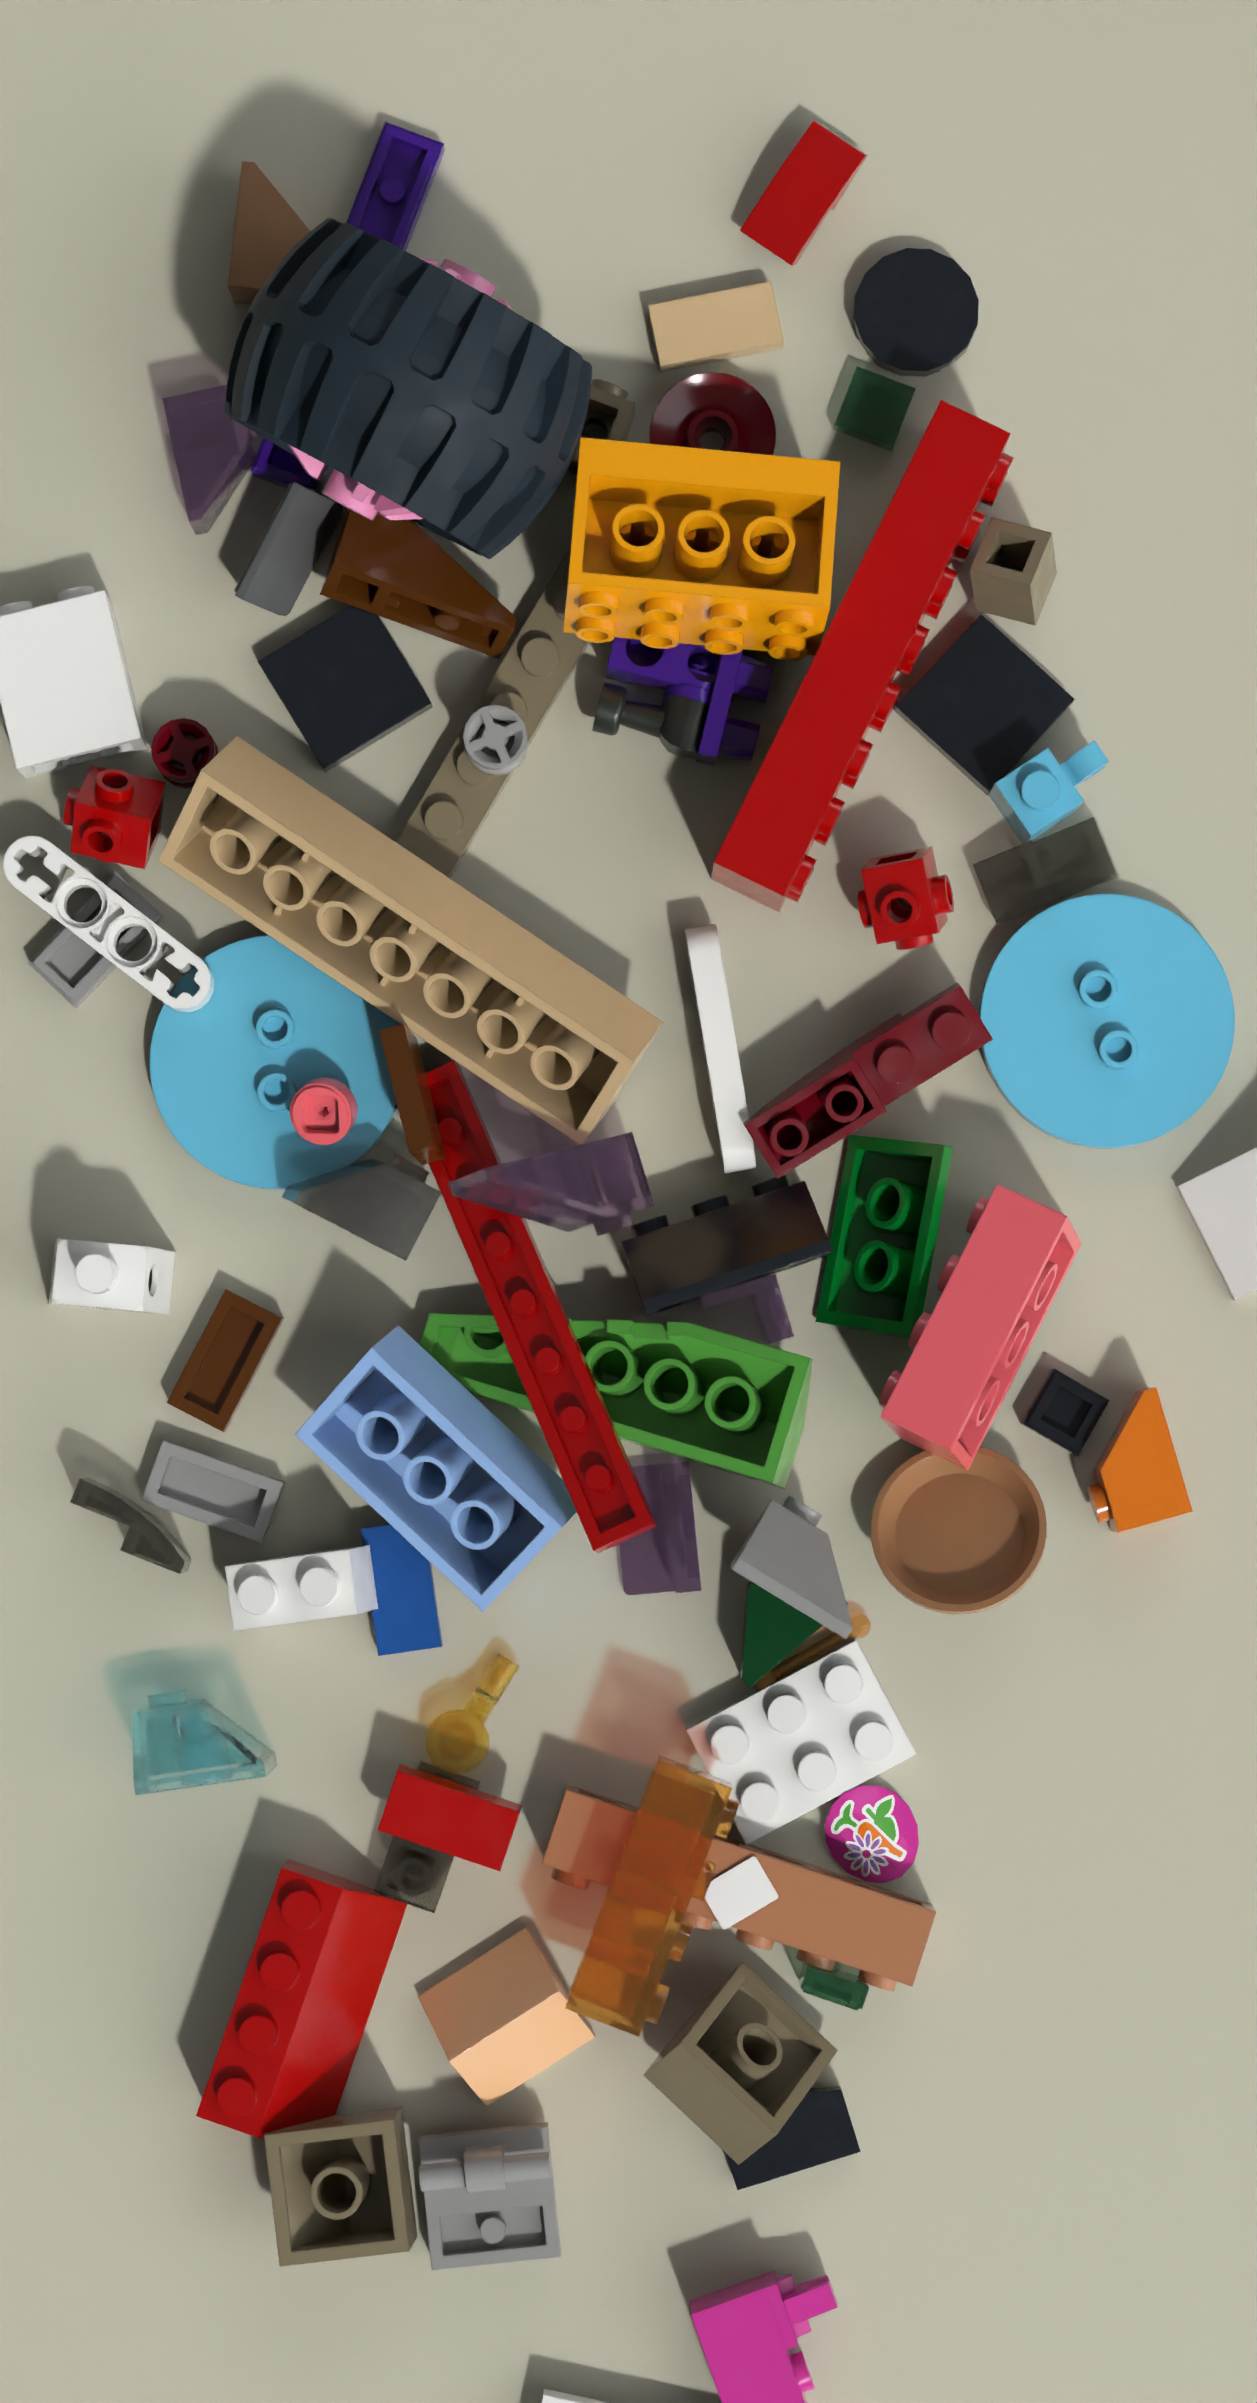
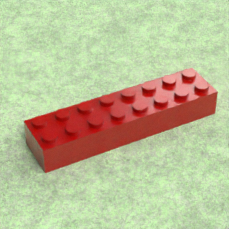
M940 400L714 860L712 880L780 912L786 898L798 903L817 861L808 856L812 844L816 841L826 846L845 804L844 801L836 798L842 784L854 789L873 747V744L865 741L864 738L869 728L880 733L883 730L901 690V686L892 681L897 671L907 676L912 671L930 630L920 624L925 615L937 619L958 573L949 568V565L953 558L962 563L965 562L986 514L977 511L980 502L992 507L1014 459V457L1004 453L1011 433Z

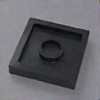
M351 605L258 661L261 669L325 773L433 708L430 699L379 616Z
M981 614L897 704L894 711L980 790L988 795L994 784L1007 775L1075 699Z

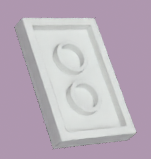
M856 1639L686 1728L746 1845L916 1755L911 1742Z

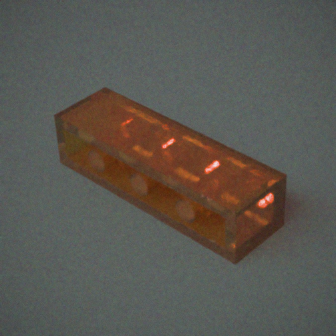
M661 1755L657 1756L567 1995L565 2009L638 2037L645 2020L657 2024L670 1989L669 1986L659 1983L668 1959L676 1962L681 1961L692 1932L693 1925L683 1922L691 1897L703 1901L715 1871L716 1863L706 1860L715 1835L724 1839L727 1838L739 1806L738 1801L729 1798L732 1791L731 1782Z

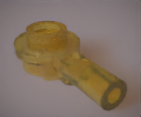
M498 1653L463 1710L447 1711L439 1715L430 1724L426 1734V1750L431 1761L439 1769L451 1774L466 1773L477 1768L485 1759L489 1749V1734L484 1723L520 1666Z

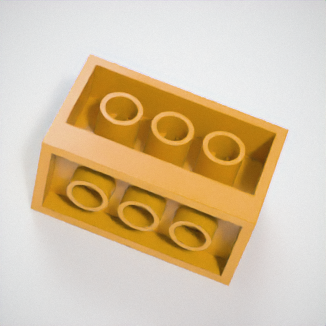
M580 437L563 633L576 634L579 639L592 643L609 642L614 637L637 639L642 644L657 649L673 648L679 643L702 645L706 650L722 655L737 654L746 649L768 651L770 656L788 661L800 660L807 655L815 656L821 645L831 604L840 461Z

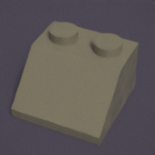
M742 1962L674 2034L643 2076L739 2165L779 2133L838 2050L750 1967Z
M402 2107L338 2114L264 2134L280 2267L410 2251L417 2238V2228Z

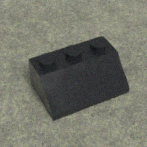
M786 1174L778 1179L772 1178L751 1186L754 1198L730 1205L727 1195H722L691 1206L694 1218L669 1225L667 1216L662 1215L630 1226L633 1238L622 1241V1246L645 1315L649 1316L828 1256L832 1252V1248L806 1182L802 1181L791 1185Z

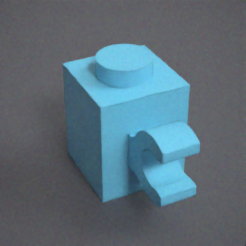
M1095 740L1076 752L1061 765L1049 748H1047L996 782L989 793V797L1022 845L1026 846L1078 810L1084 799L1075 787L1104 769L1109 760Z

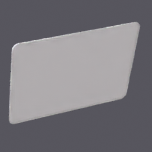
M755 1856L700 1888L702 1895L722 1929L731 1927L778 1899L777 1892Z

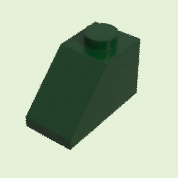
M751 1581L747 1584L740 1668V1676L749 1688L755 1685L823 1626Z

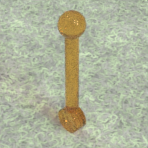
M862 1613L852 1614L850 1618L853 1629L847 1639L851 1637H865L871 1630L870 1619ZM834 1632L778 1664L753 1685L756 1692L770 1686L783 1676L847 1639Z

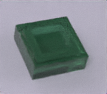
M857 366L833 430L892 452L916 388Z
M803 1963L798 1978L802 1992L857 2011L859 2008H863L869 1990V1985L858 1980V1976L833 1968V1971Z

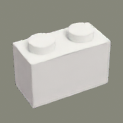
M370 1545L248 1561L225 1566L233 1631L356 1615L378 1609Z

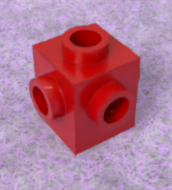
M91 765L81 789L72 787L65 804L63 824L73 826L70 852L93 857L102 862H115L145 869L161 831L165 782L129 774L121 769H106Z
M927 847L870 858L861 869L865 890L858 891V908L863 926L865 928L873 927L876 944L895 941L897 950H906L932 943L934 941L932 934L939 933L948 921L946 913L954 911L951 884L946 874L938 876L933 848ZM901 898L906 899L910 903V905L903 902Z

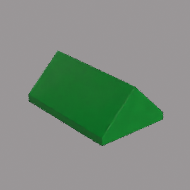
M849 1135L830 1239L832 1252L827 1256L815 1322L898 1338H910L916 1322L923 1314L953 1147L941 1144Z

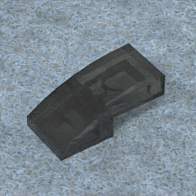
M1095 817L1037 841L1030 840L973 864L997 924L1120 877Z
M89 1477L79 1478L70 1503L130 1526L120 1549L121 1551L179 1574L188 1571L192 1559L168 1529L148 1511L128 1497Z

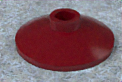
M708 372L681 380L664 394L657 404L651 419L650 444L705 449L701 445L700 439L705 433L714 431L719 433L725 442L719 450L765 455L774 454L776 426L768 403L752 385L730 374Z

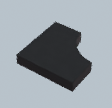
M841 2086L811 2087L779 2133L738 2165L727 2155L737 2190L861 2152Z

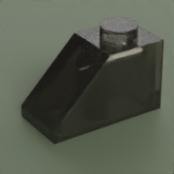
M395 1155L391 1165L371 1158L288 1185L282 1198L406 1261L442 1192L424 1183L430 1172Z

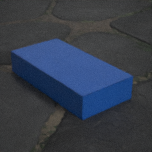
M390 1524L361 1528L363 1546L370 1545L378 1609L372 1610L378 1656L442 1647L443 1642L432 1564Z

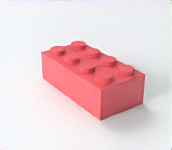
M998 1184L990 1199L981 1197L975 1205L966 1227V1232L972 1235L961 1257L955 1254L952 1255L944 1266L937 1285V1289L942 1291V1294L932 1314L924 1312L919 1317L908 1342V1347L914 1350L903 1372L895 1370L890 1375L879 1399V1405L885 1407L880 1417L899 1438L967 1471L1082 1244L1066 1215Z

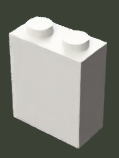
M80 586L58 593L56 595L58 602L33 608L32 602L20 601L0 607V703L16 769L25 778L148 748L113 602L105 590L94 592L92 586Z

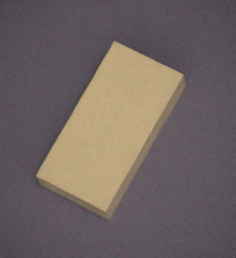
M772 281L648 305V315L660 372L782 349L784 346Z

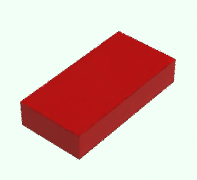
M400 1764L378 1831L501 1871L522 1805Z

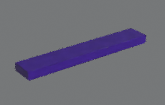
M385 122L346 223L406 251L445 152L444 143ZM262 439L250 470L252 476L284 488H288L290 483L298 482L315 489L318 480L307 474L296 456L270 441Z

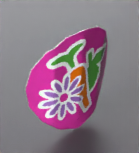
M860 1785L844 1792L831 1805L825 1821V1841L833 1859L847 1873L865 1882L886 1883L902 1877L914 1863L919 1846L918 1825L910 1807L897 1793L879 1785Z

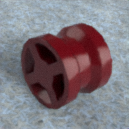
M186 718L171 720L161 726L155 734L151 746L153 762L163 777L174 786L185 789L193 788L200 771L219 753L218 746L207 728L195 720ZM203 749L202 752L197 753V758L193 763L192 760L195 758L196 752Z

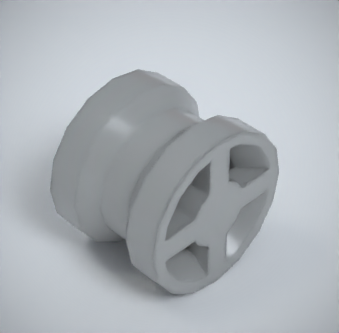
M494 704L482 707L470 716L465 724L463 740L467 758L474 768L487 775L501 776L510 774L517 769L526 757L528 737L525 723L518 713L506 706Z

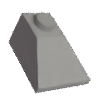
M790 1495L783 1506L770 1499L732 1561L731 1569L847 1639L853 1626L829 1536L816 1527L822 1515Z

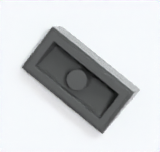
M290 483L234 590L236 592L235 596L277 615L287 616L291 612L343 513V506L306 484Z

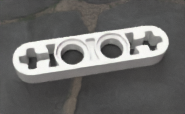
M26 836L17 839L9 846L4 855L3 869L8 881L23 895L168 1007L178 1012L190 1013L201 1009L209 1002L214 992L215 980L211 969L200 957L50 841L40 836ZM42 851L46 852L47 855L44 858L43 864L61 880L67 868L74 872L72 876L59 885L52 903L45 901L44 897L54 890L39 877L32 875L26 882L21 880L25 873V868L19 861L26 853L37 857ZM83 887L96 890L102 901L98 916L85 923L72 920L67 911V901L70 895L75 890ZM132 926H140L147 929L152 939L148 955L138 961L123 959L117 950V939L120 933ZM166 946L172 947L175 952L167 956L165 960L177 970L186 973L191 967L198 969L194 981L200 988L193 997L185 992L181 993L177 998L172 997L170 994L174 990V983L157 969L152 981L144 977L146 972L150 971L160 962Z
M716 924L684 929L685 942L724 1173L756 1168L753 1139L743 1124L749 1119L717 927Z

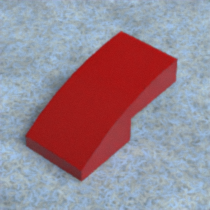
M814 120L786 158L740 231L791 266L796 265L828 212L835 209L868 155Z

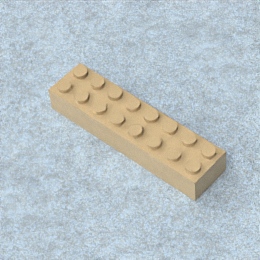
M238 736L228 743L200 771L158 859L160 863L398 1023L404 1024L411 1032L581 1146L610 1110L664 1023Z

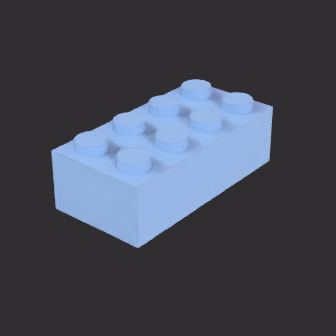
M399 1325L370 1348L295 1433L306 1446L482 1612L577 1512L563 1479Z

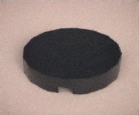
M905 248L882 257L865 273L854 298L853 326L858 340L860 338L862 346L868 351L867 354L878 366L900 376L926 377L939 372L942 368L957 361L967 351L978 325L979 299L970 276L954 259L932 249Z

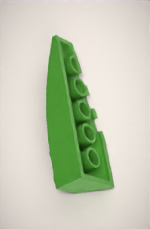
M429 1313L420 1346L471 1394L535 1413L493 1315ZM568 1318L620 1440L782 1489L786 1488L804 1429L813 1359L689 1322L654 1323L607 1319V1321L572 1320Z

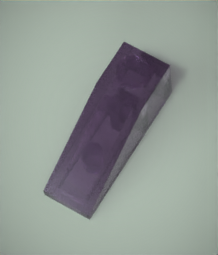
M632 1132L487 1167L449 1182L453 1196L566 1232L594 1226L597 1237L634 1226L630 1214L654 1206Z

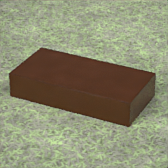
M404 1024L380 1030L379 1033L409 1153L422 1165L446 1159L417 1038Z
M225 1289L167 1403L222 1432H226L284 1318Z

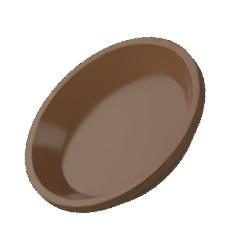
M980 1447L968 1471L928 1451H923L901 1464L886 1480L875 1500L871 1516L870 1533L878 1566L889 1583L901 1595L916 1605L935 1612L971 1614L1002 1604L1017 1594L1027 1584L1037 1570L1044 1553L1047 1523L1042 1499L1029 1476L1004 1455L991 1449Z

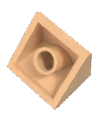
M527 1926L418 1995V1999L449 2062L486 2106L595 2037L594 2032Z

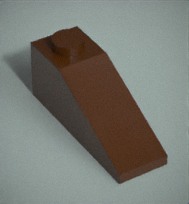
M349 509L339 531L320 595L499 659L515 629L518 618L413 522L389 520L378 513L372 521Z

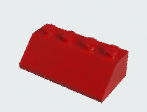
M290 1859L281 1867L196 2114L197 2117L257 2138H264V2134L267 2132L336 2115L407 1908L408 1900Z

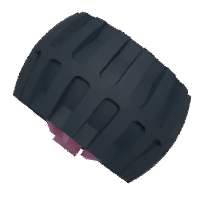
M327 218L287 253L254 298L243 321L232 354L226 385L225 414L264 439L296 456L307 474L321 481L325 473L330 475L321 493L372 521L377 513L389 520H412L480 556L491 559L531 524L552 497L568 470L587 416L591 393L592 365L585 361L574 349L553 337L552 334L514 312L505 301L499 298L498 300L493 299L492 296L496 286L471 270L448 259H444L441 267L438 268L440 264L433 260L418 258L388 241L364 232L360 228Z

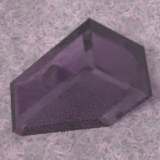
M226 385L162 398L188 520L195 535L209 532L254 463L256 455L252 439L261 437L225 414Z

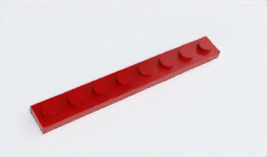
M453 1060L426 1073L447 1157L446 1159L429 1163L591 1547L593 1551L600 1553L657 1527V1524L462 1070Z

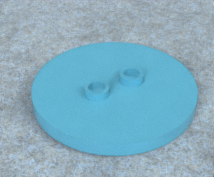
M1095 894L1069 899L1051 906L1025 923L1009 939L992 964L985 980L979 1007V1017L993 1038L992 1041L981 1047L984 1061L992 1080L1008 1104L1023 1119L1045 1134L1066 1143L1096 1149H1114L1142 1144L1168 1133L1189 1119L1203 1106L1221 1080L1229 1061L1235 1031V1013L1229 982L1220 961L1206 940L1189 923L1170 910L1144 899L1119 894Z
M269 935L243 939L226 945L206 956L202 960L211 969L215 980L214 992L209 1002L201 1009L190 1013L178 1012L164 1004L158 1015L151 1041L149 1065L154 1098L160 1114L172 1135L188 1154L200 1164L226 1179L249 1187L274 1190L306 1187L328 1180L353 1166L382 1137L397 1109V1102L379 1031L397 1026L399 1023ZM192 967L175 985L170 995L177 998L181 993L185 992L193 997L200 988L194 981L198 969ZM320 1077L333 1078L345 1084L353 1093L358 1108L357 1118L353 1127L342 1139L328 1145L314 1144L302 1138L293 1127L290 1119V1105L295 1094L307 1082Z

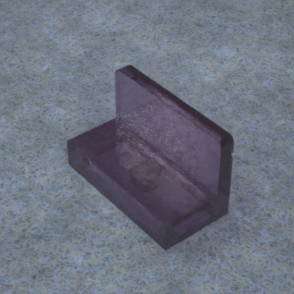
M776 1274L701 1295L698 1299L701 1311H706L751 1298L764 1345H770L794 1337Z
M689 1461L632 1466L657 1527L619 1544L625 1594L640 1595L671 1591L676 1593L701 1591Z

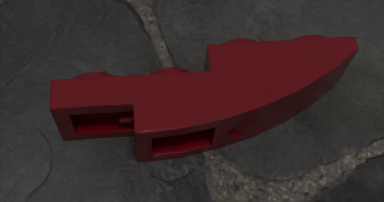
M955 983L902 1016L899 1012L855 1040L796 1081L743 1124L778 1179L887 1112L885 1109L886 1105L992 1041L993 1038L962 987Z

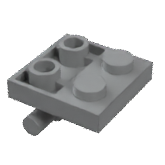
M548 2122L420 2135L421 2165H419V2181L421 2192L424 2191L431 2270L561 2257Z

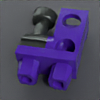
M614 637L607 665L606 678L629 684L631 681L665 689L661 705L626 700L627 689L625 687L604 682L592 731L613 736L618 733L619 727L622 725L660 738V742L665 749L676 756L696 759V762L713 766L717 757L728 760L751 761L760 725L727 717L732 696L765 704L774 667L755 658L743 656L742 651L737 654L722 655L712 653L702 645L681 643L673 648L657 649L648 647L637 639Z

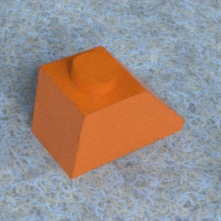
M1149 1387L1135 1392L1093 1469L1097 1484L1087 1487L1097 1522L1108 1521L1110 1530L1117 1533L1193 1512L1157 1388Z

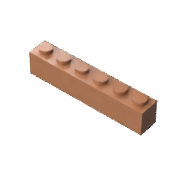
M569 1784L566 1786L542 1861L543 1865L554 1868L551 1878L576 1888L588 1889L590 1880L615 1888L612 1898L619 1902L649 1910L651 1901H655L676 1908L674 1919L700 1929L710 1930L712 1922H718L702 1895L700 1888L755 1856L777 1892L778 1899L732 1925L731 1927L737 1928L735 1939L764 1950H771L774 1941L797 1948L799 1950L796 1959L824 1970L833 1971L835 1962L860 1969L857 1977L858 1980L889 1991H894L897 1982L913 1986L936 1915V1910L932 1904L751 1844L746 1845L745 1842Z

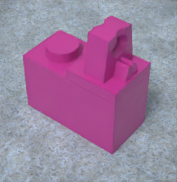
M773 2270L690 2300V2315L722 2403H807L804 2392L815 2389L803 2352L799 2351L790 2354L789 2349L799 2346L798 2337L811 2332L808 2319L838 2307L827 2275L795 2285L791 2273L777 2277Z

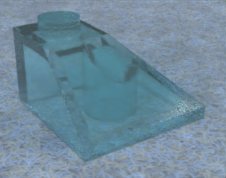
M186 1689L147 1695L149 1706L141 1707L132 1712L133 1782L135 1795L266 1777L277 1766L276 1753L205 1699L187 1701Z

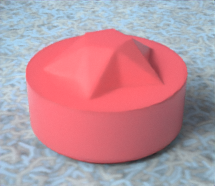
M329 1077L315 1078L307 1082L295 1094L290 1105V1119L297 1133L305 1140L318 1145H328L342 1139L353 1127L358 1112L357 1102L351 1090L342 1082Z

